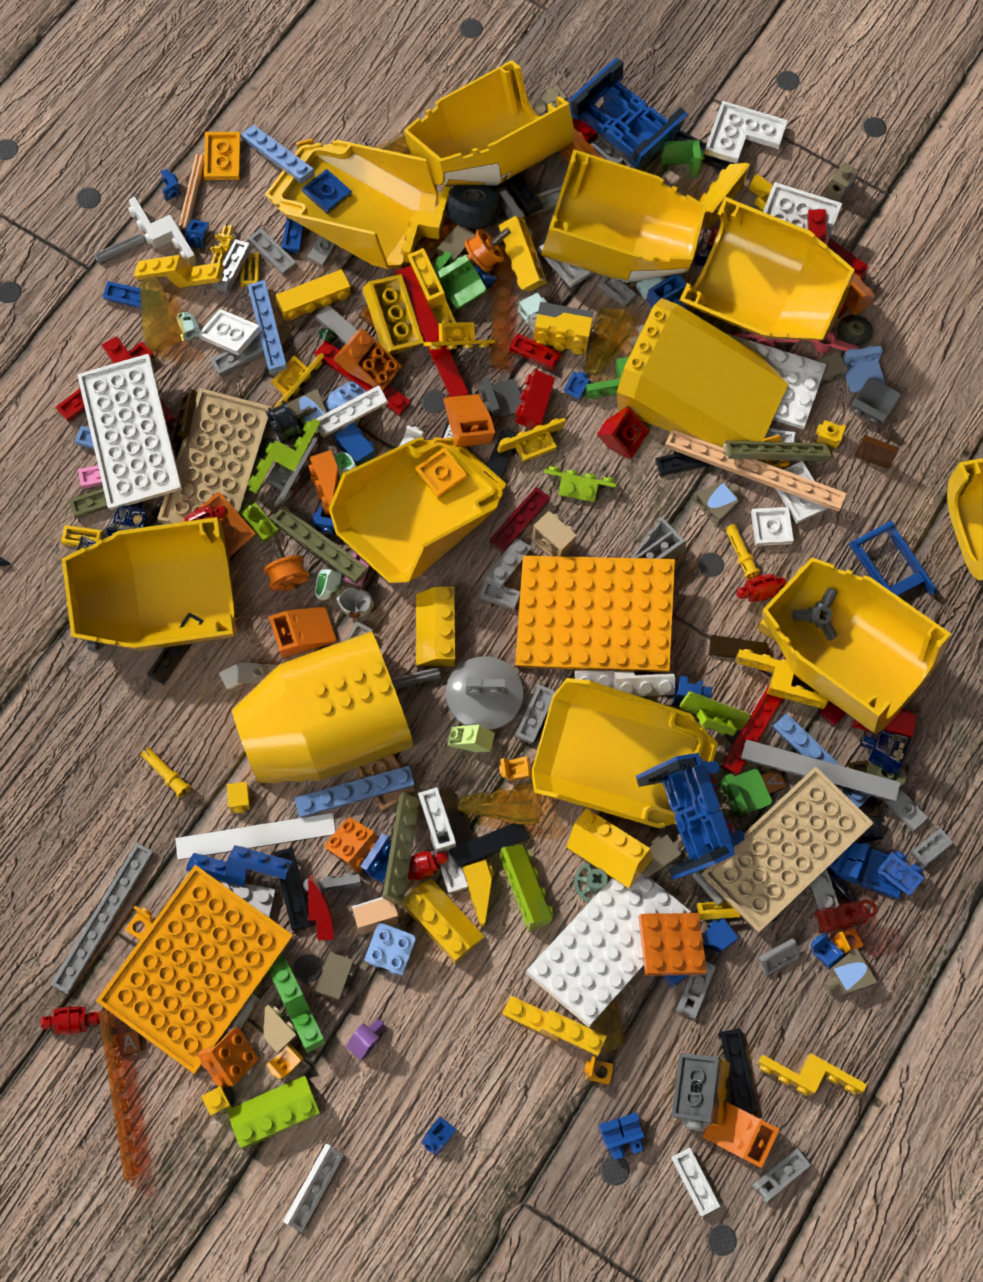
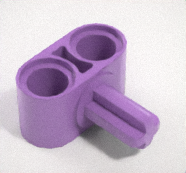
M376 1020L370 1027L363 1023L351 1036L346 1047L360 1061L370 1053L377 1043L378 1035L385 1030L384 1022Z

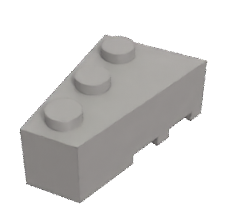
M660 516L658 523L650 530L645 541L640 544L631 558L676 559L685 552V540Z

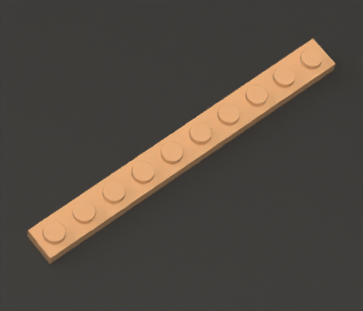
M674 429L671 430L665 444V448L838 512L846 496L845 492L755 459H728L723 447Z

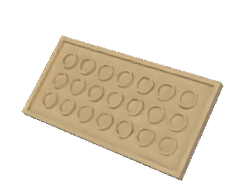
M202 388L199 389L190 432L182 441L176 460L182 490L165 495L158 515V522L165 523L168 520L171 523L183 522L184 517L203 505L218 491L240 513L268 422L265 411L268 410L267 408H271V406Z
M815 766L744 833V841L734 847V856L708 867L701 875L759 934L873 825V822Z

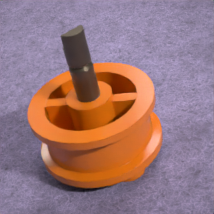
M505 228L495 238H492L482 229L477 230L476 236L472 239L468 238L464 244L469 253L467 255L472 263L476 262L485 273L492 271L493 265L504 261L503 252L498 244L511 234L509 228Z
M275 539L276 545L273 547L278 560L268 564L263 571L265 575L269 576V588L271 590L289 592L294 590L296 585L309 581L310 574L304 569L303 556L291 555L285 557L279 539Z

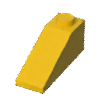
M486 860L462 868L480 928L485 927L491 877L494 876L491 865L487 866Z

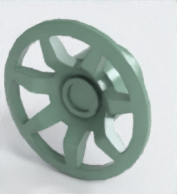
M586 862L577 870L574 878L576 892L586 902H590L592 899L587 898L584 894L593 890L595 897L606 883L611 880V877H607L603 870H592L590 868L592 864ZM586 868L588 876L579 877L580 872ZM578 881L587 883V887L582 892L578 887Z

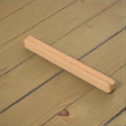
M202 154L195 156L179 222V229L181 231H186L191 222L204 167V155Z

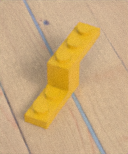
M443 186L442 193H438L437 203L439 204L434 207V212L415 209L414 215L410 216V229L406 230L405 233L406 243L402 244L401 247L404 263H410L407 255L414 252L418 236L434 239L440 238L447 213V199L450 187Z
M424 248L408 254L409 262L438 326L439 323H456L447 304L445 293Z
M180 255L138 261L134 277L137 280L166 276L178 288L221 282L225 266L220 262L192 267Z
M739 649L735 663L772 673L767 694L824 709L828 699L817 691L811 692L805 690L802 686H791L794 673L787 660L773 659L770 655H758L748 649Z
M510 996L502 1013L503 1016L557 1042L559 1039H562L597 1057L607 1037L552 1010H549L547 1013L514 996Z
M812 1053L806 1056L798 1074L765 1055H761L756 1063L760 1067V1071L767 1075H771V1073L779 1077L778 1081L788 1086L792 1084L797 1087L796 1090L805 1096L816 1093L824 1075H826L828 1081L844 1085V1089L854 1095L864 1092L867 1085Z

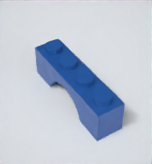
M724 918L719 922L717 919L707 926L709 929L702 933L703 947L713 949L718 953H721L738 939ZM662 975L671 988L688 977V975Z

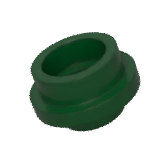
M323 328V330L318 332L320 334L319 338L322 340L333 342V339L336 338V335L333 334L334 331L331 329Z

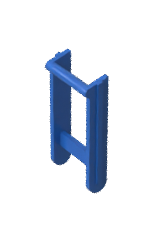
M889 521L848 543L870 577L895 595L899 596L921 583L931 596L937 594L935 585L896 530L893 521ZM884 532H887L915 573L891 587L887 585L861 547L862 544Z

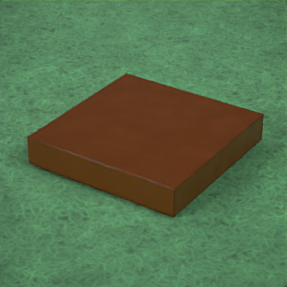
M864 435L854 457L889 470L899 447Z

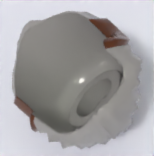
M348 588L336 598L343 613L353 619L367 616L374 608L371 595L368 591L363 590V588Z

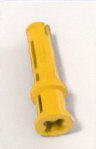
M736 524L727 526L725 531L739 558L738 564L743 568L745 579L756 577L761 571L753 561L754 556L749 554Z
M150 747L146 748L147 753L143 751L141 757L165 780V785L171 787L176 792L178 798L184 797L190 791L191 785L189 783L186 784L180 778L178 772H173Z

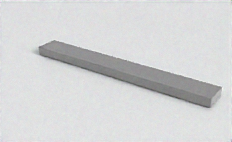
M746 740L741 760L802 777H805L816 766L837 787L891 802H896L900 782L750 740Z
M136 842L52 981L51 986L67 995L71 994L155 854L154 851Z

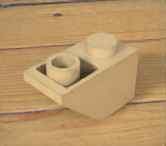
M267 1005L265 1007L263 1038L279 1054L286 1045L293 1043L297 1039L295 1034L296 1028L289 1021L285 1023L281 1019L283 1014L276 1007L271 1008Z

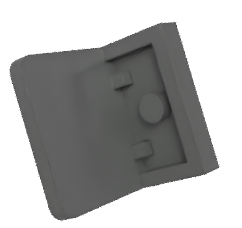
M488 377L481 379V386L478 389L480 396L485 401L484 405L491 419L495 420L514 415L522 401L520 400L521 394L516 381L511 379L491 385Z
M868 378L857 398L852 402L851 409H853L852 411L859 416L864 415L869 418L868 420L871 423L883 426L898 401L900 393L874 378Z

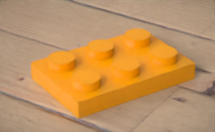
M205 132L204 180H240V132Z

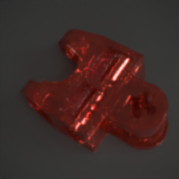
M866 899L815 912L813 915L817 918L819 924V934L865 924L876 915L877 905L874 901ZM864 904H870V905L872 906V908H873V913H872V914H871L869 908H867L866 906H864Z

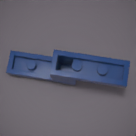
M234 845L227 862L193 853L187 863L186 871L190 872L194 865H196L217 880L244 887L251 870L286 880L292 867V861Z

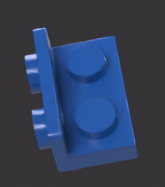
M383 833L360 866L369 877L382 884L385 883L392 842L389 836Z
M892 850L877 871L910 896L925 878V874L922 873L924 870L916 863L910 864L906 860L907 856L899 850L897 852Z

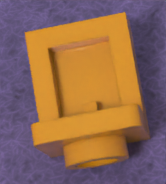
M526 756L512 760L501 759L499 770L504 779L515 781L532 777L529 757Z
M288 1044L266 1065L270 1073L281 1080L287 1077L304 1058L291 1044Z

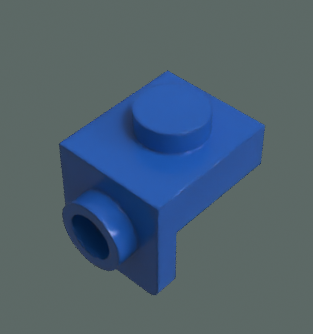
M166 168L161 171L163 182L166 185L162 189L164 199L168 201L177 197L181 192L176 175L174 173L171 174Z
M319 507L318 512H314L313 523H315L316 530L328 535L336 534L332 519L323 517V507Z
M826 932L813 939L811 943L812 953L828 969H831L844 958V953L829 940Z

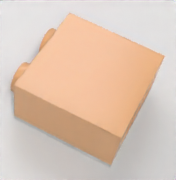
M382 897L352 906L359 935L375 931L379 923H385L390 926L398 924V917H401L399 906Z

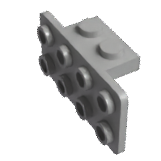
M314 437L310 441L294 472L277 463L274 464L265 480V483L280 491L273 507L277 508L279 504L283 505L291 495V489L301 477L300 473L305 469L309 462V457L318 446L315 444L318 438Z

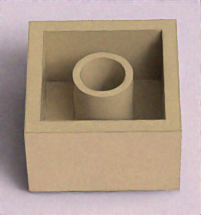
M548 511L533 525L531 541L548 556L567 557L574 550L577 535L572 527L562 523L558 515Z

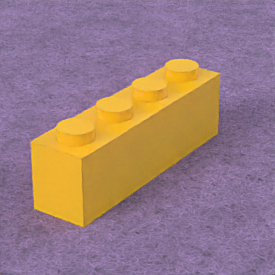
M514 216L498 225L500 228L499 233L507 227L511 231V234L503 239L506 245L505 251L512 261V270L517 275V284L520 289L531 292L546 284L547 280L525 220L519 216Z
M341 269L276 294V302L284 320H293L305 313H312L315 309L327 307L338 300H345L351 296V289Z

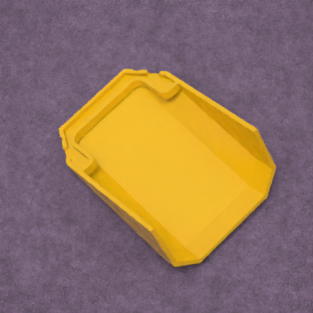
M334 140L333 144L322 145V143H315L313 145L300 146L294 155L311 166L315 171V175L301 184L282 170L265 193V196L286 217L369 264L386 269L401 268L404 264L401 247L402 244L406 243L405 233L406 230L410 229V216L414 215L415 209L434 212V207L437 206L438 190L428 160L341 140ZM326 169L352 191L351 196L328 214L302 192V188ZM418 236L417 243L422 238V236Z
M661 298L653 306L624 367L617 389L618 412L626 407H630L639 419L670 432L674 429L723 447L725 441L763 442L789 384L760 354L682 306Z
M415 438L343 473L330 504L329 512L336 534L389 583L409 582L423 574L496 510L506 483L465 447H455L453 438H434L433 440ZM445 447L466 472L467 478L437 498L415 471V467Z
M566 678L552 696L532 767L534 793L652 827L663 828L676 824L675 812L671 810L663 783L639 787L636 775L681 755L699 753L702 761H714L718 742L708 735L706 729L701 727L690 713L590 680Z

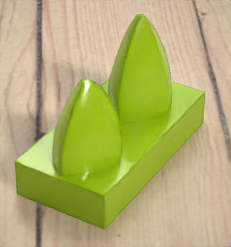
M256 502L240 513L241 517L263 543L278 533L277 527Z

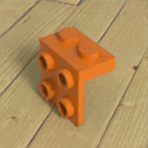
M347 818L327 841L325 848L345 861L355 873L360 874L363 871L360 866L379 837L374 831L356 820Z
M238 1027L233 1028L215 1047L202 1049L197 1054L202 1066L212 1077L214 1084L222 1088L234 1086L258 1061L257 1054Z

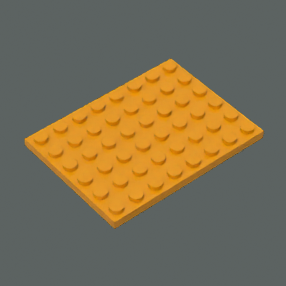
M523 556L515 666L523 668L670 672L675 559Z
M194 865L96 1002L190 1072L196 1074L202 1066L197 1054L202 1049L212 1048L218 1044L227 1028L235 1020L294 935L201 868Z

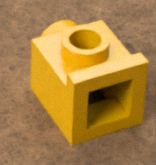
M824 420L823 424H819L815 434L818 435L816 442L826 443L827 446L837 449L846 425L841 426Z

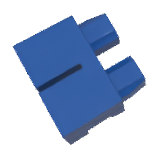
M680 676L675 685L672 705L679 706L689 691L711 699L712 687L703 686V680H700L697 684L687 683L688 677Z
M854 842L827 869L835 872L836 877L858 885L871 853L870 844Z
M637 1112L598 1125L606 1151H610L614 1160L625 1157L622 1145L628 1143L632 1154L644 1151L642 1141L644 1135Z

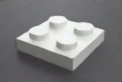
M789 507L751 510L755 546L793 543Z

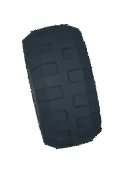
M457 185L449 192L447 214L455 224L469 229H481L492 225L497 220L500 199L490 187L485 185Z

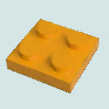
M445 447L415 467V471L437 498L467 478L466 472Z

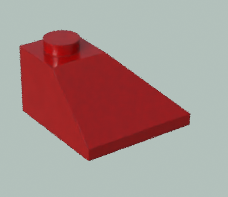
M626 407L607 419L596 435L608 448L632 459L649 430L630 407Z

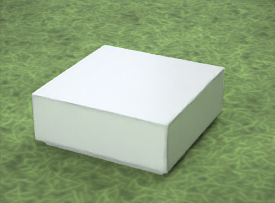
M236 664L219 672L228 691L243 684L237 683L238 667Z

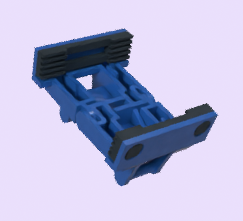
M615 58L569 99L571 116L576 120L581 118L602 137H605L607 141L631 158L630 163L639 168L684 126L688 113L680 107L667 120L651 106L648 107L645 101L620 83L624 75V62ZM601 97H603L604 108L602 109L594 105Z
M699 753L676 756L636 775L639 787L663 783L671 810L675 812V821L689 859L668 869L672 880L710 867L734 856V847L745 839L742 831L733 832L731 822L724 818L722 810L719 811L720 805L715 794L717 782L711 775L719 771V764L716 761H702Z

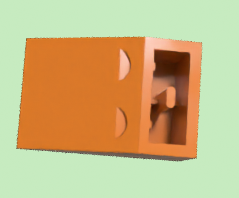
M363 328L351 336L334 358L348 373L373 387L380 386L382 391L402 367Z
M479 394L443 398L455 447L491 443L495 430L491 416Z
M329 450L310 457L311 464L308 465L311 481L313 484L315 483L317 488V496L319 500H322L324 513L332 519L329 507L339 484L337 463L332 451Z
M325 607L289 610L268 616L281 659L337 642Z
M724 1101L723 1126L709 1125L706 1127L702 1137L762 1168L780 1129Z

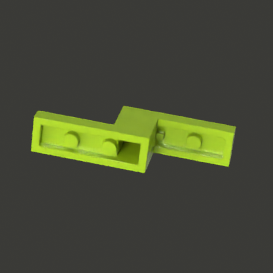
M313 418L311 421L308 420L303 428L305 431L303 437H298L294 445L296 450L277 440L274 443L270 442L265 451L268 455L265 460H260L256 468L259 470L256 477L252 475L248 482V486H250L249 491L254 494L257 493L273 461L294 472L320 421Z

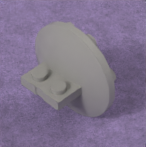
M480 656L466 660L452 672L446 686V701L453 717L463 726L480 725L490 731H494L508 725L517 716L522 706L523 686L518 674L509 664L494 657Z

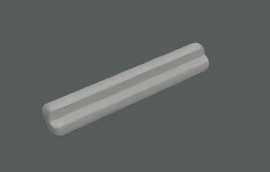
M138 233L95 253V259L98 263H101L143 244L145 239L141 233Z
M433 668L393 678L391 681L396 690L439 679L440 671L438 668Z

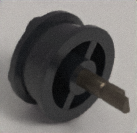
M283 400L281 405L273 409L269 407L265 413L280 442L288 445L289 440L297 436L303 437L297 421L317 411V407L311 409L308 406L305 410L303 409L293 414Z

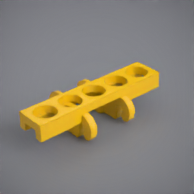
M224 225L222 233L215 235V239L219 240L220 244L210 248L211 252L214 253L211 264L216 262L223 264L226 252L230 250V244L235 240L232 236L235 228L232 225L230 227Z

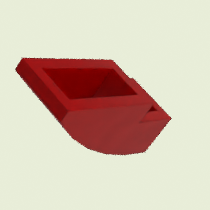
M309 875V921L317 920V940H334V922L327 897L314 875Z

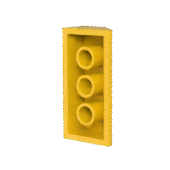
M729 164L726 170H721L718 180L711 183L707 194L704 193L701 196L699 202L706 205L701 226L703 231L705 229L710 230L719 218L718 211L724 198L727 197L733 200L744 186L750 164Z
M402 274L369 281L362 289L380 345L390 355H395L423 344L424 342Z
M433 587L416 594V667H455L454 587Z
M587 808L574 823L566 846L567 849L596 868L603 870L608 876L628 889L633 886L654 859L649 847Z
M432 878L415 887L404 897V903L401 906L455 965L485 938Z

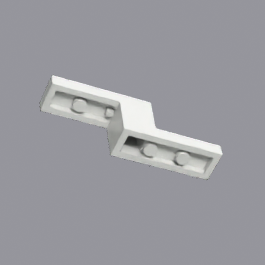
M136 198L129 199L130 207L128 210L132 218L136 217L138 220L136 223L140 231L144 230V237L148 244H152L154 249H157L172 242L176 249L179 248L181 251L179 254L191 266L196 265L195 255L171 215L150 223Z
M574 670L575 679L590 680L636 696L675 695L674 674L635 675L634 671Z
M438 788L418 793L430 830V839L435 854L447 852L449 856L448 862L442 865L439 864L448 893L451 894L468 888L462 867L457 869L449 852L451 848L456 847V842Z

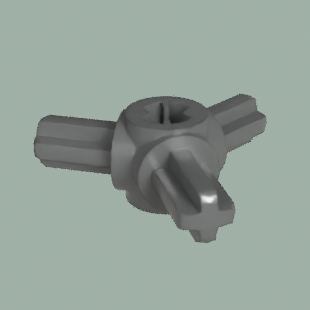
M827 588L820 603L816 602L814 606H810L808 609L793 610V620L809 621L811 624L815 623L816 627L821 628L828 641L835 639L837 633L830 622L832 620V609L830 607L837 595L836 590Z

